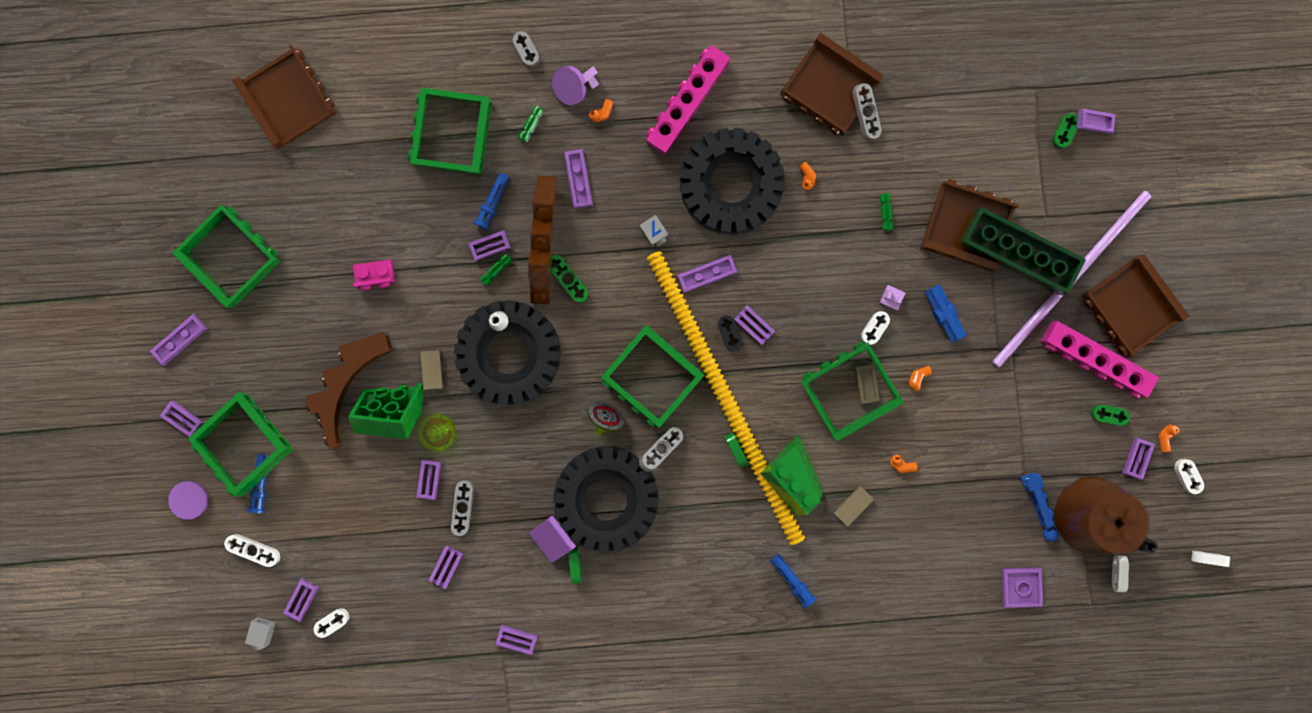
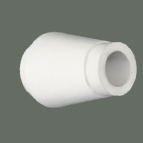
M494 312L489 318V325L496 331L504 330L508 325V317L503 312ZM497 317L500 320L498 324L493 322Z

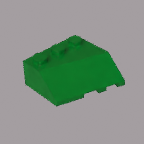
M417 383L415 387L400 385L399 389L391 390L387 387L364 390L348 416L353 432L407 440L422 412L423 383Z
M798 434L760 474L797 516H805L820 502L823 488Z

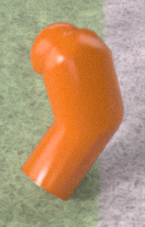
M605 99L602 109L591 110L589 118L597 123L608 119L614 102Z
M804 162L799 166V169L804 174L802 188L804 190H811L815 185L816 173L807 162Z
M929 365L911 373L909 386L912 391L920 390L923 377L932 374Z
M1167 425L1160 432L1158 437L1161 452L1171 451L1169 440L1179 433V428L1176 425Z
M893 455L890 459L891 466L899 473L917 472L918 470L916 462L905 463L900 455Z

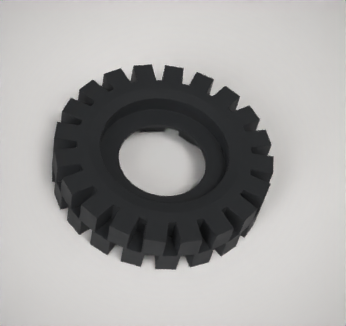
M723 128L718 129L716 133L710 132L703 136L701 141H697L691 147V151L687 153L681 168V197L690 215L696 218L703 227H708L713 232L720 234L723 232L728 233V235H737L738 233H746L761 226L774 213L784 192L785 182L783 177L785 173L783 166L780 164L781 158L777 151L774 152L771 149L772 145L766 139H760L759 134L750 131V133L744 132L743 128H734V130ZM728 161H736L745 165L753 179L749 195L735 203L722 201L714 194L711 187V176L714 170L720 164Z
M506 300L489 303L490 305L480 307L475 310V314L469 316L464 321L465 325L459 330L456 337L458 342L454 347V354H456L457 358L455 365L456 369L460 371L461 380L464 384L468 385L472 393L490 403L516 405L534 399L552 383L556 376V371L559 369L561 347L556 330L546 316L524 303ZM499 311L507 315L508 325L504 330L496 331L490 327L489 318L494 312ZM499 317L494 319L493 322L498 324L500 321ZM500 333H516L528 345L529 357L527 363L516 373H500L488 361V345Z
M596 447L582 452L563 469L555 485L556 489L553 497V503H555L554 512L556 519H559L561 528L570 536L574 543H579L583 545L584 549L590 551L598 550L599 553L618 552L639 542V539L644 537L650 530L657 515L658 488L652 472L644 471L640 467V459L635 454L617 447ZM602 478L618 481L627 493V506L624 512L612 520H600L594 517L588 511L585 503V496L589 486Z

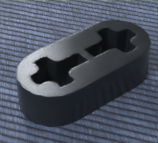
M728 315L721 317L718 321V328L726 348L732 351L739 349L742 339L734 319ZM723 319L731 321L732 324L729 326L731 332H727L726 327L722 328ZM729 334H732L734 339H738L734 348L732 345H728L730 341Z

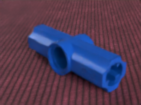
M940 284L925 291L924 294L933 309V316L940 326L942 325L949 341L953 343L966 336L967 334L957 318L958 312L955 306L948 301Z

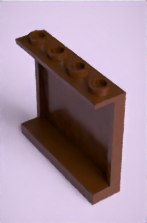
M820 33L789 81L782 88L780 95H782V99L787 103L797 105L800 112L813 116L814 121L818 124L828 126L833 134L843 136L858 115L853 98L854 87L865 83L870 85L872 91H874L884 75ZM865 90L859 92V95L866 94Z
M291 44L289 45L290 51L245 79L237 77L232 80L268 140L277 149L282 148L336 114L333 109L335 107L334 102L323 93L325 88L319 80H315L313 76L315 72L309 64H305L303 52L300 48L296 49Z
M949 179L944 181L940 186L920 248L990 272L998 271L1000 263L989 260L958 243L976 209L982 207L1011 222L1014 210L1019 205L1009 198H997L996 194L991 192L977 191L978 188L973 186H961L955 180Z
M1145 254L1134 257L1082 295L1084 305L1093 311L1096 315L1095 320L1104 326L1108 338L1117 344V350L1125 357H1135V353L1177 322L1184 321L1190 317Z

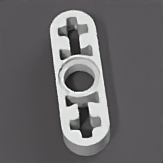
M234 534L225 540L224 545L227 551L263 566L271 567L280 560L278 550L242 535ZM237 539V541H236L237 544H240V545L245 544V545H244V547H241V546L233 547V543H231V541ZM250 545H254L257 548L255 556L248 553ZM272 553V557L274 558V560L269 562L268 557L261 556L259 558V556L261 554L269 555Z

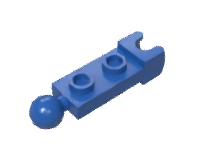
M1034 472L1022 476L1023 487L1029 491L1040 525L1044 527V539L1047 542L1056 541L1059 535L1058 531L1052 527L1054 526V515L1052 510L1048 509L1046 503L1048 497L1045 491L1041 489L1045 487L1041 475H1036Z

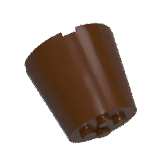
M1084 477L1076 480V482L1061 492L1055 505L1054 518L1058 532H1060L1065 542L1071 547L1085 553L1122 554L1131 552L1144 542L1149 531V516L1144 505L1127 491L1104 478Z

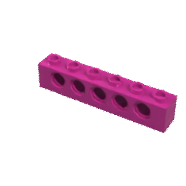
M712 45L709 49L705 48L699 57L701 59L699 64L692 66L688 73L690 74L688 80L681 82L678 87L679 93L676 97L674 95L671 97L667 104L669 106L666 112L662 111L656 120L658 124L655 128L651 127L645 136L647 137L646 143L664 156L667 155L730 62L729 56ZM705 65H711L713 67V71L706 72L704 71L703 67ZM698 80L703 85L700 88H695L692 83ZM684 96H689L692 101L689 104H685L681 99ZM673 112H679L681 117L675 120L670 115ZM661 128H669L670 134L662 135L660 133Z
M1059 321L1050 323L1040 341L1045 344L1046 349L1052 352H1060L1062 358L1071 362L1073 360L1079 363L1078 366L1086 371H1094L1096 377L1112 381L1114 387L1128 390V394L1136 399L1148 398L1159 379L1156 375ZM1063 338H1066L1068 341L1066 347L1062 345ZM1080 347L1085 351L1082 357L1079 355ZM1098 356L1101 359V364L1099 366L1095 362ZM1114 366L1118 368L1116 375L1112 372ZM1131 375H1133L1135 379L1133 384H1131L1129 381Z

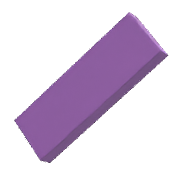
M583 149L564 152L574 209L593 206Z
M728 255L677 276L683 292L686 293L736 274L737 269L732 256Z
M192 314L152 348L150 352L162 366H165L208 328L196 314Z

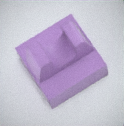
M594 66L582 74L585 79L584 83L587 82L591 89L599 85L594 77L598 73Z
M887 285L879 303L897 311L905 292Z

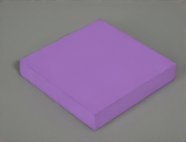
M553 516L529 532L551 563L576 547Z
M1002 568L1004 608L1043 607L1042 568Z

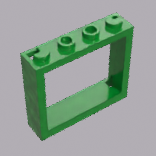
M421 87L420 93H417L416 98L418 111L414 113L415 131L413 130L411 133L413 145L412 150L410 149L408 153L410 164L414 167L481 176L492 106L490 97ZM428 96L481 104L472 166L419 159Z
M221 204L172 254L226 308L233 309L281 260L277 257L279 253L271 246L268 248L264 244L265 239L260 234H254L250 230L252 226L243 219L241 221L237 217L238 212L233 207ZM226 217L269 258L232 297L189 255Z
M646 325L601 378L604 380L602 384L609 390L614 388L618 392L616 396L623 402L628 400L633 405L631 409L638 415L643 413L647 417L646 422L652 427L657 425L660 428L704 377V374ZM645 335L695 377L659 419L610 378V375Z
M861 341L853 346L854 350L847 353L844 351L836 356L837 360L832 363L828 360L819 366L820 370L816 372L811 370L802 376L804 378L801 380L802 385L836 442L904 403L868 342L863 343ZM866 350L893 398L836 430L809 383Z
M238 392L188 438L192 444L191 448L203 457L202 461L206 466L212 468L216 479L225 484L226 491L231 496L244 497L294 450L252 398L242 392ZM241 406L276 450L238 485L203 440Z

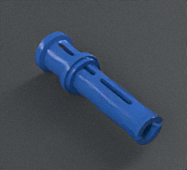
M499 173L485 205L482 204L480 206L481 211L477 219L473 221L474 225L487 231L489 230L488 225L492 217L496 215L495 209L510 180L509 176ZM499 185H501L495 199H493Z
M257 454L256 468L270 455ZM267 475L249 492L251 498L247 512L265 513L263 507L264 499L267 497L265 491Z
M779 553L771 558L770 562L792 589V595H796L802 603V608L810 606L817 598L811 595L806 588L805 582H801Z

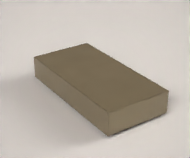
M441 350L420 352L423 390L444 388Z
M874 364L855 367L860 405L880 402Z
M859 485L833 513L848 527L869 506L874 498Z

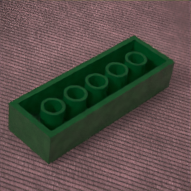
M982 207L974 211L958 243L1059 295L1070 293L1086 261L1085 258Z

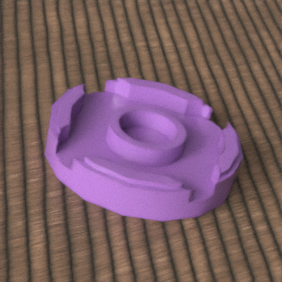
M573 66L557 69L553 75L552 87L555 95L561 102L573 105L581 102L586 94V86L584 87L585 79L578 69Z
M184 481L175 485L168 497L172 513L182 519H194L202 515L207 509L209 500L206 489L200 483Z

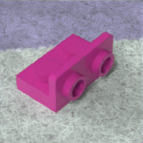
M392 260L353 265L355 278L353 287L359 288L360 291L371 290V286L377 285L378 288L390 287L391 283H395Z

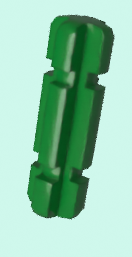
M538 106L533 107L532 114L529 115L523 126V131L518 135V138L523 142H528L531 137L530 133H533L539 122L538 118H541L543 114V109Z
M883 193L879 196L880 203H882L880 205L881 219L883 221L882 230L891 231L894 228L893 222H891L893 219L892 205L890 204L891 195L890 193Z
M507 254L503 255L500 258L501 261H497L487 271L488 273L480 278L484 285L488 286L492 283V279H496L506 269L505 267L512 263V259Z

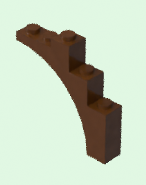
M538 176L533 199L528 279H530V303L550 304L552 237L558 193L557 177Z
M383 332L340 345L338 354L340 360L344 361V364L322 371V382L325 387L327 386V390L306 396V409L311 415L319 413L318 423L324 430V443L329 449L342 446L339 434V415L348 387L356 375L369 363L393 351L388 333Z

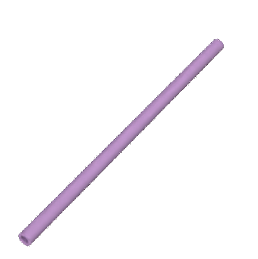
M1143 191L1085 256L1086 261L1076 281L1151 198L1148 192ZM1053 292L996 356L992 363L1000 368L1064 295Z

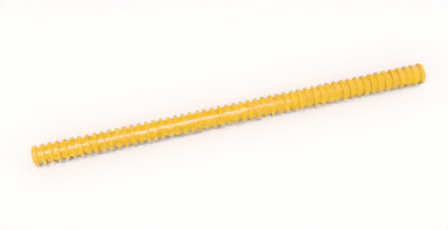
M657 251L649 255L646 260L650 262L649 266H652V272H655L654 276L658 278L657 282H660V288H663L662 292L666 294L665 298L669 299L668 304L671 303L672 306L670 308L674 309L673 314L677 315L676 320L679 319L680 322L678 324L682 325L681 330L685 331L684 336L687 335L688 338L686 340L690 341L689 346L693 347L692 352L695 351L696 354L694 356L698 357L697 362L701 363L700 368L703 367V373H706L707 376L705 377L709 379L708 383L712 385L711 389H714L715 392L713 393L717 395L716 399L720 401L719 405H722L723 408L721 409L725 411L724 415L728 417L727 421H730L731 424L729 425L733 427L732 431L736 433L735 437H738V443H741L740 447L744 449L743 453H746V459H749L748 463L752 465L751 469L755 471L754 475H757L756 479L760 481L759 485L763 487L762 491H765L764 495L768 497L767 501L771 503L770 507H773L772 511L776 513L775 517L779 519L778 523H781V529H784L783 533L787 535L786 539L789 540V545H796L802 542L805 536L801 534L802 530H799L800 526L796 524L797 520L793 519L794 514L790 513L791 508H788L784 500L760 474L767 467V460L763 459L764 455H761L762 451L758 449L759 445L755 443L756 439H753L754 435L750 433L751 429L747 427L748 423H745V417H742L743 413L739 411L740 407H737V401H734L735 397L731 395L732 391H729V385H726L727 381L723 379L724 375H721V369H718L719 365L715 363L716 359H713V353H710L709 350L711 349L707 347L708 343H705V337H702L701 334L703 333L699 331L700 327L696 325L697 321H694L693 318L695 317L691 315L692 311L688 309L689 305L685 303L687 302L686 299L682 298L684 295L680 294L681 289L677 288L678 283L675 284L674 281L676 279L672 278L673 273L669 272L670 267L667 268L666 265L668 263L664 262L665 257L661 256L662 251Z

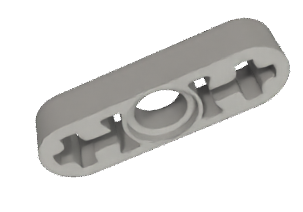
M865 83L859 84L853 89V98L861 131L865 138L875 139L880 136L882 128L873 91L870 85ZM862 90H865V91H866V94H864V95H859V92H860V91H862ZM862 101H869L868 103L861 104ZM865 106H868L871 109V115L869 117H866L863 114V109ZM873 119L872 122L866 123V120ZM874 127V128H875V131H873L872 133H869V132H868V129H871V128Z
M676 427L666 431L640 458V467L647 472L655 469L683 440L682 431ZM673 434L676 435L673 441H671L670 443L667 442V440H669ZM658 445L665 447V454H660L657 451ZM654 455L656 458L650 465H647V460Z
M469 480L460 481L455 488L451 531L456 536H463L470 528L474 485ZM464 483L470 488V491L465 493V498L469 497V500L458 499V497L463 496V490H460V487L464 486ZM459 503L467 504L468 510L466 513L458 511L457 506ZM456 515L459 517L467 516V519H462V525L465 526V529H462L461 532L455 527L460 522V518H456Z

